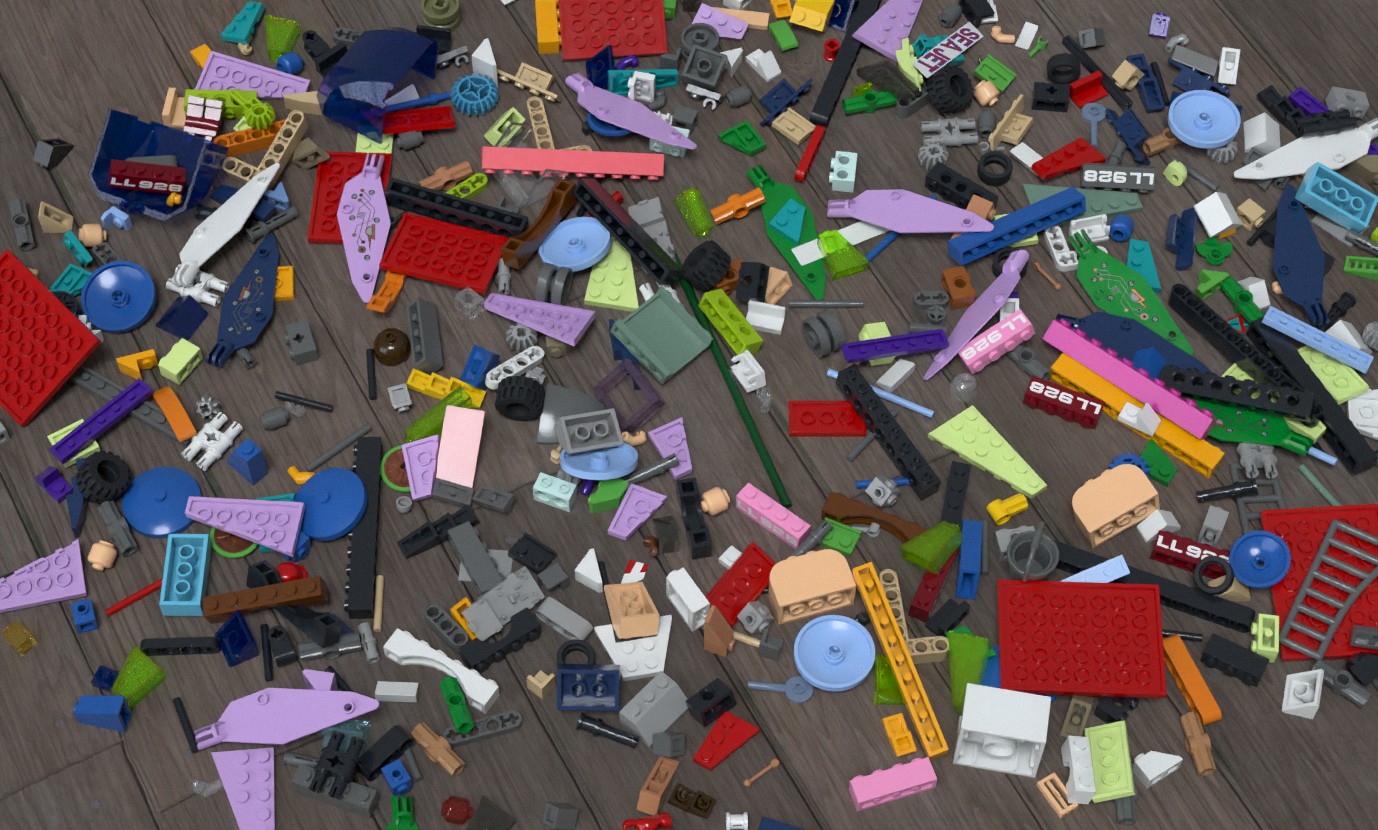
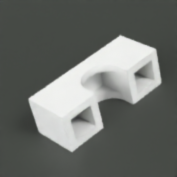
M1068 736L1061 747L1063 766L1070 767V775L1066 783L1068 803L1089 804L1096 793L1089 738Z

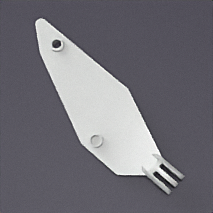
M1378 118L1358 128L1342 130L1338 134L1302 136L1236 170L1234 177L1269 179L1305 174L1307 169L1316 162L1323 164L1331 170L1340 169L1368 154L1371 140L1378 137Z
M279 163L273 164L253 177L194 230L179 254L181 265L172 278V284L189 287L198 274L200 266L241 230L280 168Z

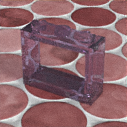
M628 358L593 388L597 393L596 398L602 404L605 403L608 407L607 409L614 408L619 428L623 432L626 430L632 434L666 404L635 362ZM629 373L648 397L649 401L626 420L606 392Z

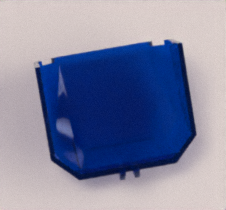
M402 27L364 31L321 82L316 96L322 115L381 144L383 142L387 106L384 102L389 91L394 90L395 86L410 68L434 80L439 42Z
M109 109L88 176L99 199L119 205L121 211L126 212L129 209V214L136 215L139 212L166 221L195 208L201 203L215 182L226 157L228 147L154 121H150V124L139 121L138 116ZM172 155L177 157L178 167L185 168V186L181 195L182 202L179 205L175 203L172 207L168 206L166 202L171 194L108 187V171L111 159L125 161L132 157Z

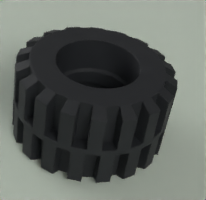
M949 65L929 77V80H927L928 86H926L928 97H930V102L934 104V107L939 109L941 113L950 114L967 107L972 102V97L974 96L972 91L973 85H971L972 81L968 78V74L956 65Z
M705 241L688 255L682 266V275L698 290L709 289L717 284L726 274L730 267L731 257L715 241Z
M508 376L503 378L498 384L495 408L506 418L531 421V419L534 420L541 416L546 391L540 382L532 378Z
M105 450L96 451L78 468L76 485L80 486L78 489L84 493L83 496L90 498V501L93 503L97 501L101 505L105 501L115 502L130 485L131 474L128 473L130 471L129 466L125 465L126 462L121 460L119 455H113V452L109 451L106 453ZM98 473H100V474H102L103 476H105V477L107 478L108 482L105 481V480H103V479L99 476Z

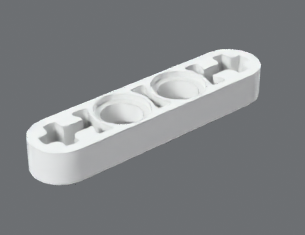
M538 346L529 347L492 369L486 375V386L490 389H498V384L503 378L521 376L528 369L536 367L543 361L544 350ZM523 361L526 363V365L521 366L517 362ZM509 369V370H511L513 373H512V374H507V373H505L503 370Z

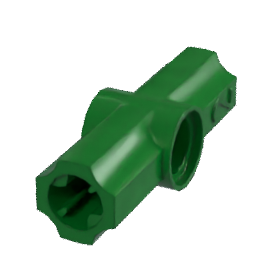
M894 89L881 92L867 90L861 96L842 99L843 110L845 114L861 111L874 113L877 108L896 105L897 94Z
M1230 277L1221 284L1220 288L1234 304V311L1243 315L1249 324L1265 316L1253 302L1252 293L1244 290L1235 278Z
M446 677L440 682V687L449 715L453 720L457 733H468L474 728V724L468 711L465 697L461 692L457 678Z

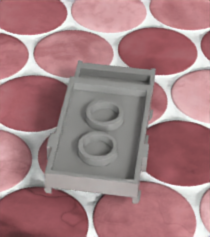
M660 198L646 199L628 207L629 215L677 264L675 257L676 249L671 241ZM642 267L645 274L648 275L649 273Z
M523 566L514 573H509L505 576L506 579L485 592L475 602L461 611V614H463L468 622L467 626L472 633L476 634L479 640L484 641L494 633L500 632L503 625L510 621L511 616L526 607L531 609L539 600L541 601L545 598L526 566Z

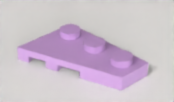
M704 3L701 4L692 24H709L717 30L719 38L742 41L749 27L748 23Z
M682 417L648 432V437L662 459L673 453L676 454L680 464L668 469L674 480L692 473Z
M438 434L402 445L412 500L414 501L422 500L432 495L440 444V436Z
M631 483L608 529V534L626 541L667 501V496Z

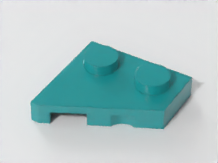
M790 198L769 222V227L798 245L805 207Z
M71 230L66 232L62 240L63 246L75 257L80 265H83L85 268L91 265L93 258Z
M70 263L49 290L51 292L65 291L75 297L82 293L83 286L92 273Z

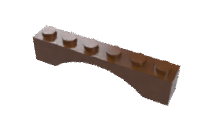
M562 178L557 181L551 188L544 208L535 222L522 234L510 237L500 248L504 265L518 270L521 269L578 201L572 194L576 183Z
M831 491L822 509L821 520H824L826 517L844 525L879 524L881 529L897 537L907 547L912 556L929 563L939 545L941 534L935 530L926 529L915 522H908L897 515L888 514L877 507H870L859 500L850 499L841 493Z
M320 576L203 597V617L211 624L230 621L242 614L263 608L288 605L310 606L328 602L327 585Z

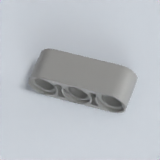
M547 597L535 611V615L542 622L569 640L580 639L584 641L593 631V626L587 620L552 597Z

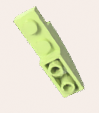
M909 38L902 39V49L895 51L896 58L905 82L919 92L921 91V84L924 83L923 75L912 64L917 60V56L914 57L913 44L910 45Z

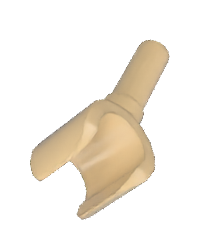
M561 445L556 450L553 449L551 451L550 460L555 464L560 463V453L563 449Z

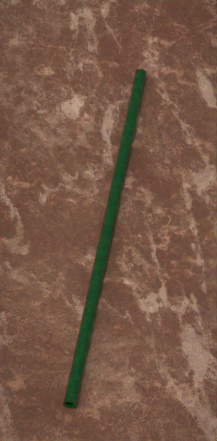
M676 253L675 257L677 265L682 269V264ZM681 273L678 280L698 323L705 330L709 331L713 338L709 346L781 505L789 509L792 507L789 496L708 320L698 306L699 301L690 282Z

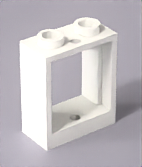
M684 567L670 572L666 577V596L693 632L704 625L710 610V603Z

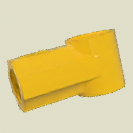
M1019 493L1003 501L1001 499L992 501L986 507V510L996 525H1002L1011 516L1027 510L1029 505L1024 494Z

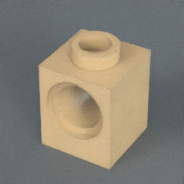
M1124 60L1112 77L1116 80L1115 84L1121 89L1127 88L1131 91L1139 79L1144 76V73L1134 64Z
M1250 198L1237 208L1236 213L1242 226L1250 232L1255 227L1259 228L1264 223L1263 218L1266 211Z

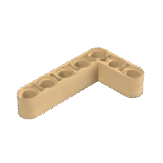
M536 96L530 97L527 100V113L536 149H555L543 101ZM587 145L559 149L592 151Z
M294 110L288 115L258 168L234 157H227L222 163V168L231 179L247 184L253 177L271 165L279 163L280 168L267 187L272 189L308 128V121L303 112Z
M891 569L883 570L880 573L879 581L886 598L894 599L893 601L888 600L893 615L898 617L895 620L913 663L940 662L947 659L950 641L946 637L908 638L897 574ZM937 647H942L944 650H938ZM917 649H922L924 652H918Z

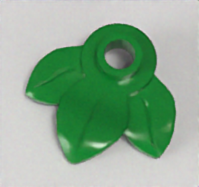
M1208 237L1205 244L1196 243L1197 252L1205 257L1209 264L1214 266L1221 265L1224 258L1232 253L1233 247L1231 242L1220 244L1215 237Z

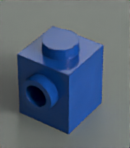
M300 531L294 557L281 552L280 554L286 560H292L294 563H297L312 548L310 537Z
M91 599L79 600L71 604L74 623L79 634L99 629L95 608Z
M400 759L381 768L383 779L393 796L406 794L413 787L411 778Z

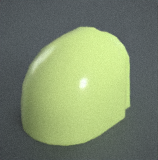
M1174 160L1166 167L1163 174L1173 185L1180 186L1187 179L1188 172L1180 161Z

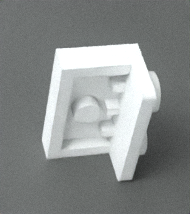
M635 71L633 78L630 77L628 81V88H630L628 98L634 101L653 102L655 100V75Z

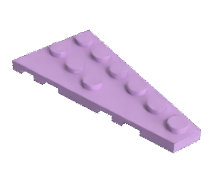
M491 293L484 301V309L572 346L577 344L595 319V311Z
M189 496L185 515L190 519L294 557L305 504L303 502Z
M274 747L211 752L239 829L276 830Z

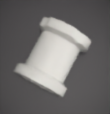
M726 812V830H748L747 812L743 814H730Z

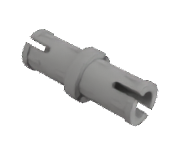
M503 258L499 260V273H497V280L499 281L498 293L503 295L504 290V295L510 294L511 280L510 266L504 265Z
M361 623L358 625L362 640L361 647L365 650L367 662L370 664L377 663L380 660L376 647L377 640L372 634L370 623Z

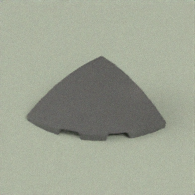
M548 384L539 424L537 444H559L554 427L559 417L604 410L605 403L579 391Z

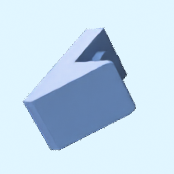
M282 182L278 184L275 191L267 188L261 199L274 205L278 210L286 211L290 208L289 199Z

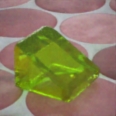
M872 83L854 86L851 89L852 96H861L865 91L872 90Z

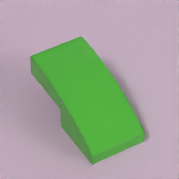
M785 20L768 24L769 31L775 37L776 44L782 51L798 46V42Z

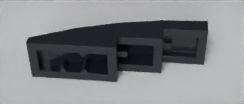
M1270 85L1256 95L1285 128L1297 138L1302 137L1301 128L1297 129L1295 127V118L1306 116L1300 107L1295 109L1286 96L1281 97L1273 85Z
M467 504L452 515L448 512L433 523L428 521L398 541L397 544L405 558L408 559L448 541V530L468 521L473 526L479 520Z

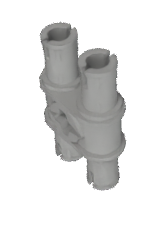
M954 117L951 119L938 118L936 121H921L922 133H939V135H924V145L925 143L931 144L932 141L934 144L940 142L941 146L960 147L962 144L978 143L977 132H960V130H974L975 118L959 119Z
M1238 442L1237 452L1241 458L1240 463L1245 467L1248 478H1251L1250 473L1252 478L1258 476L1259 471L1257 468H1264L1265 475L1269 479V473H1271L1272 479L1278 476L1276 468L1277 457L1274 455L1273 445Z

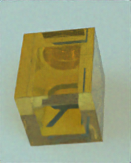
M17 620L9 624L1 633L5 643L21 657L37 644L33 634Z

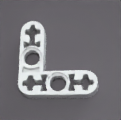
M1054 225L1045 229L1044 239L1055 267L1062 272L1078 269L1079 260H1077L1079 254L1076 250L1069 251L1061 228L1058 225ZM1060 245L1063 249L1058 251L1053 246ZM1096 246L1108 254L1107 250L1104 247Z

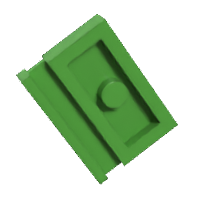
M989 54L973 73L982 81H991L1000 91V94L1004 92L1017 75Z
M825 517V520L834 529L822 539V543L819 546L835 550L851 558L862 531Z

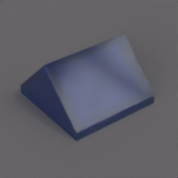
M835 0L828 26L846 32L855 14L856 0Z
M610 44L585 62L587 79L594 86L604 90L608 89V70H615L613 49Z
M191 295L178 297L156 323V327L188 341L206 319L208 312Z
M236 610L214 634L220 640L219 646L229 667H234L259 656L256 642L241 611Z

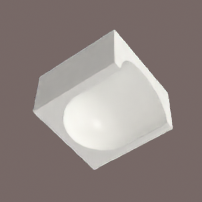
M967 683L962 716H959L953 764L1035 778L1046 744L1051 697Z

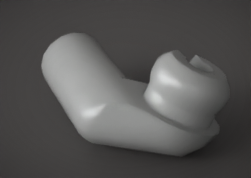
M1186 34L1171 37L1164 49L1167 52H1172L1176 44L1187 45L1189 38H1187Z

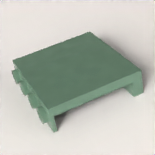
M662 286L659 287L655 295L623 320L618 319L610 331L662 385L704 352L713 341L709 331L705 330L698 323L697 319L691 316L684 306L678 303L672 297V294Z

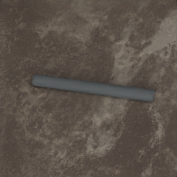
M789 300V308H863V300Z
M894 407L890 413L895 418L899 414V410ZM871 431L846 456L847 461L852 462L875 438Z
M367 423L306 465V470L308 472L313 471L358 440V437H362L371 431L370 425Z

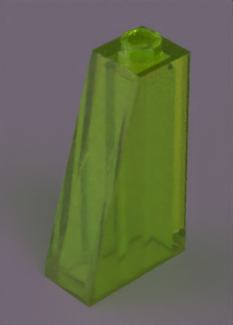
M462 386L457 387L404 430V443L407 444L437 434L441 439L447 405L473 409L472 399Z
M949 631L952 706L958 714L962 715L967 683L982 685L992 644L987 638Z

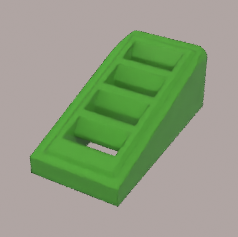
M1346 256L1344 273L1378 280V258ZM1351 263H1355L1354 268H1351Z

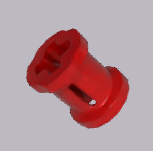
M828 39L824 43L826 50L823 53V57L828 62H834L840 48V43L836 39Z

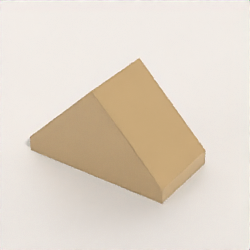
M43 201L40 202L38 219L43 233H66L69 230L72 231L74 216Z
M1226 575L1209 581L1208 586H1220L1225 581ZM1234 576L1233 584L1228 591L1215 596L1230 601H1250L1249 586L1244 585Z

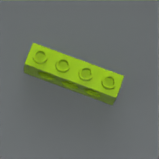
M185 90V116L187 115L188 95L223 101L225 108L222 118H242L244 114L242 107L230 97L232 90ZM239 90L248 99L254 96L258 99L257 91Z
M722 289L705 292L698 306L735 353L739 355L748 350L752 355L757 354L763 339Z

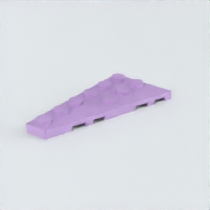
M889 0L852 37L897 62L895 51L902 49V39L908 38L923 0Z
M211 51L195 90L257 91L258 99H284L283 94L308 92L311 81Z
M79 539L63 549L62 547L55 551L56 553L46 558L42 557L15 571V574L5 579L4 577L1 578L0 613L87 596Z

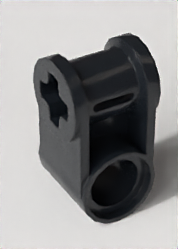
M308 30L303 33L304 49L314 62V59L331 49L315 31Z
M281 626L272 627L268 632V638L278 668L298 661L285 629Z

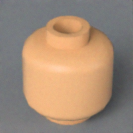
M983 80L975 86L974 97L983 107L988 105L992 107L999 101L1000 91L991 81Z
M84 224L82 228H79V241L84 247L93 248V245H99L106 241V230H102L100 224Z
M714 487L702 494L701 508L704 512L715 516L728 509L730 498L725 489Z
M102 540L92 545L88 561L93 564V569L103 571L104 568H112L117 556V551L114 549L115 545Z

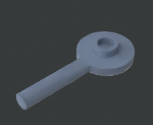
M1088 103L1083 106L1081 115L1085 121L1090 123L1091 146L1096 149L1098 148V123L1105 120L1107 113L1101 104Z
M801 676L790 678L786 684L748 681L747 689L783 692L786 698L795 704L806 703L813 694V686Z

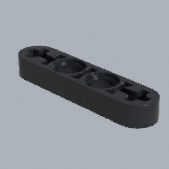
M216 637L143 639L140 641V653L145 656L214 654L219 652L220 640Z

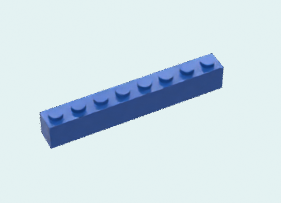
M1070 187L990 222L994 225V229L991 232H966L948 240L949 255L960 266L1086 212L1085 196L1075 187Z

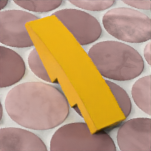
M414 368L406 383L407 388L422 394L474 408H480L486 391L473 387L452 376L449 380L433 372L430 376Z

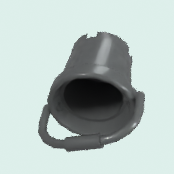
M1040 521L1037 530L1021 532L1013 537L1008 544L1009 580H1023V582H1027V580L1047 581L1048 576L1053 573L1059 562V550L1056 543L1043 533L1044 521Z

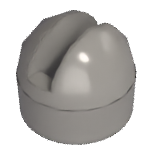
M406 496L399 497L396 500L397 511L404 514L410 511L412 500Z

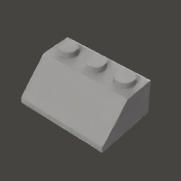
M614 408L559 417L554 425L558 442L568 455L624 445Z
M660 671L619 712V721L630 732L639 736V739L650 748L653 745V734L666 732L688 710L686 704L687 697L675 681L663 671Z

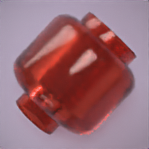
M451 795L443 801L441 816H443L444 821L447 823L463 825L466 819H471L473 807H469L470 803L467 798Z

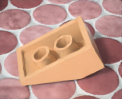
M643 582L604 585L612 625L619 639L658 635L660 614Z

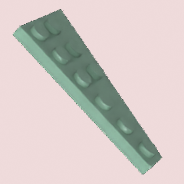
M1022 184V190L1028 206L1069 188ZM1076 188L1085 196L1086 212L1056 225L1059 227L1070 225L1072 220L1103 214L1110 218L1121 214L1142 212L1143 207L1137 193Z

